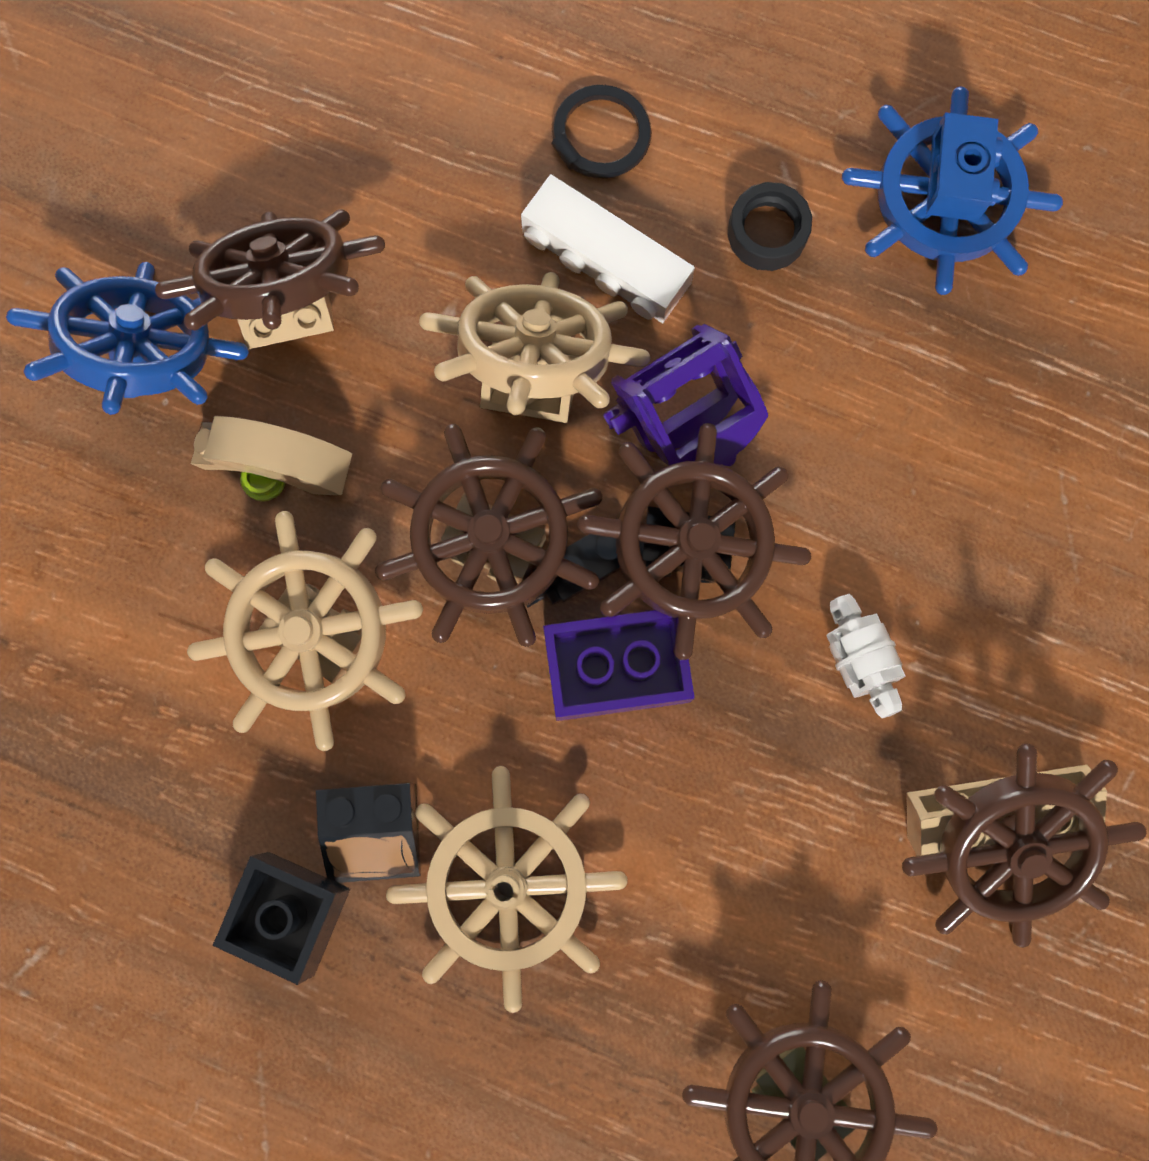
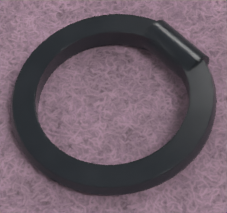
M591 85L573 92L560 104L553 119V141L551 144L569 170L573 169L580 174L592 178L617 177L637 166L646 155L651 142V123L643 106L628 92L609 85ZM593 100H609L626 108L635 119L638 127V140L632 151L625 157L608 163L593 162L580 156L565 132L567 120L576 108Z

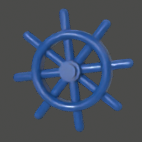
M149 262L139 264L135 277L111 276L86 282L82 281L70 269L66 267L59 268L56 271L55 278L67 291L56 300L50 313L11 308L6 314V319L11 325L48 331L51 355L28 363L24 368V375L27 379L38 381L63 371L77 382L105 392L102 400V409L109 415H114L120 411L123 398L159 394L176 388L192 403L201 405L206 402L208 395L206 390L193 378L204 367L207 355L243 360L248 356L249 350L241 342L209 338L208 323L198 330H189L184 324V317L188 312L201 304L200 298L191 300L185 295L166 300L160 299L155 293V287L159 282L153 280L155 269ZM145 311L155 313V315L149 317ZM94 314L101 321L86 319L85 317ZM178 326L183 331V333H176L165 330ZM71 335L90 337L93 339L77 344L73 340ZM159 348L176 350L178 352L168 357ZM109 353L110 359H106L100 356Z

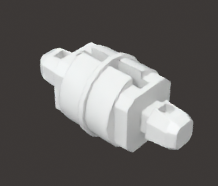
M850 594L837 597L830 602V611L835 624H838L839 627L826 635L830 643L829 648L836 662V670L840 671L847 688H850L854 698L870 694L871 699L869 701L875 712L882 719L902 711L897 688L894 689L892 686L893 683L905 677L901 667L903 664L895 649V641L891 640L884 623H881L877 613L861 617L862 611L855 598Z

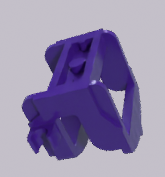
M706 324L693 327L691 329L693 335L691 339L627 379L619 375L612 378L611 383L618 395L616 399L618 404L603 414L609 428H614L617 435L632 428L640 444L650 452H656L659 458L668 466L696 460L699 428L705 423H711L717 429L714 463L732 466L736 461V455L751 442L768 418V411L761 395L740 361L743 356L736 341L732 342L728 335ZM711 374L717 389L661 423L652 405L653 403L657 404L667 401L675 395L677 388L688 381L700 379ZM739 398L745 407L722 421Z

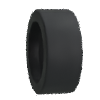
M764 182L751 186L738 197L730 215L727 237L732 251L744 264L756 270L774 271L787 267L800 257L812 229V214L807 201L801 194L783 183ZM762 206L776 207L786 212L795 225L791 241L785 246L778 248L763 247L753 242L744 229L748 213Z

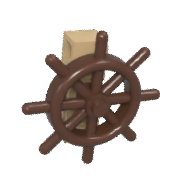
M1025 743L1017 749L1016 775L952 786L941 785L933 789L907 792V838L917 856L906 858L902 863V870L910 877L944 872L958 897L936 920L935 926L937 931L944 935L950 934L972 912H975L989 919L1013 922L1012 940L1016 946L1024 948L1031 943L1032 920L1059 912L1079 898L1095 909H1106L1110 904L1109 896L1093 885L1105 864L1108 847L1110 845L1141 841L1147 834L1145 826L1140 822L1106 826L1105 824L1107 799L1105 786L1118 773L1116 763L1111 760H1103L1093 770L1088 765L1037 772V750L1033 745ZM1073 851L1065 864H1062L1053 857V854ZM994 864L976 882L968 875L967 868ZM1014 873L1013 890H998ZM1044 874L1048 876L1047 879L1033 885V879L1039 878Z

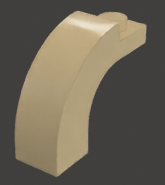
M214 416L213 422H202L201 429L194 440V454L191 464L204 470H229L257 474L290 484L311 494L342 496L353 453L321 439L276 425L242 418Z

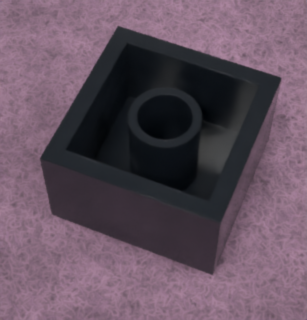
M270 852L250 856L212 946L299 985L315 976L351 888Z

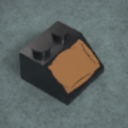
M403 783L316 790L318 840L327 878L343 883L421 876L418 819L415 815L417 808L416 784Z

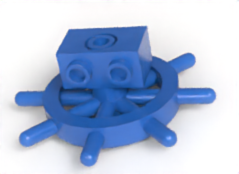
M962 86L955 88L952 92L950 113L945 112L941 117L925 120L912 128L891 105L880 107L878 118L897 139L881 171L847 168L842 173V181L846 185L878 189L880 210L888 227L867 242L865 246L866 254L870 257H877L897 241H900L913 252L936 260L935 289L940 295H947L953 289L955 262L970 261L982 257L991 251L1000 258L1014 275L1021 276L1025 274L1028 270V263L1008 241L1007 237L1021 220L1026 208L1054 212L1058 211L1063 205V199L1058 194L1029 191L1027 171L1018 151L1036 138L1038 134L1037 126L1033 123H1027L1006 138L998 131L999 119L967 115L969 92ZM932 145V151L927 146ZM911 155L929 177L901 174L903 163ZM995 169L1001 179L1003 187H1000L999 179L994 178ZM901 192L928 195V197L909 211ZM995 204L1004 205L1002 214L995 224L984 213L989 206H994ZM931 216H940V233L930 230L921 223ZM958 220H967L978 234L957 237Z

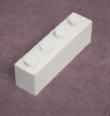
M551 174L521 214L522 232L530 244L540 250L547 248L560 256V261L568 269L575 273L583 271L595 279L596 285L602 291L611 296L620 295L631 303V307L636 313L646 319L651 320L655 318L664 323L692 282L695 269L693 265Z

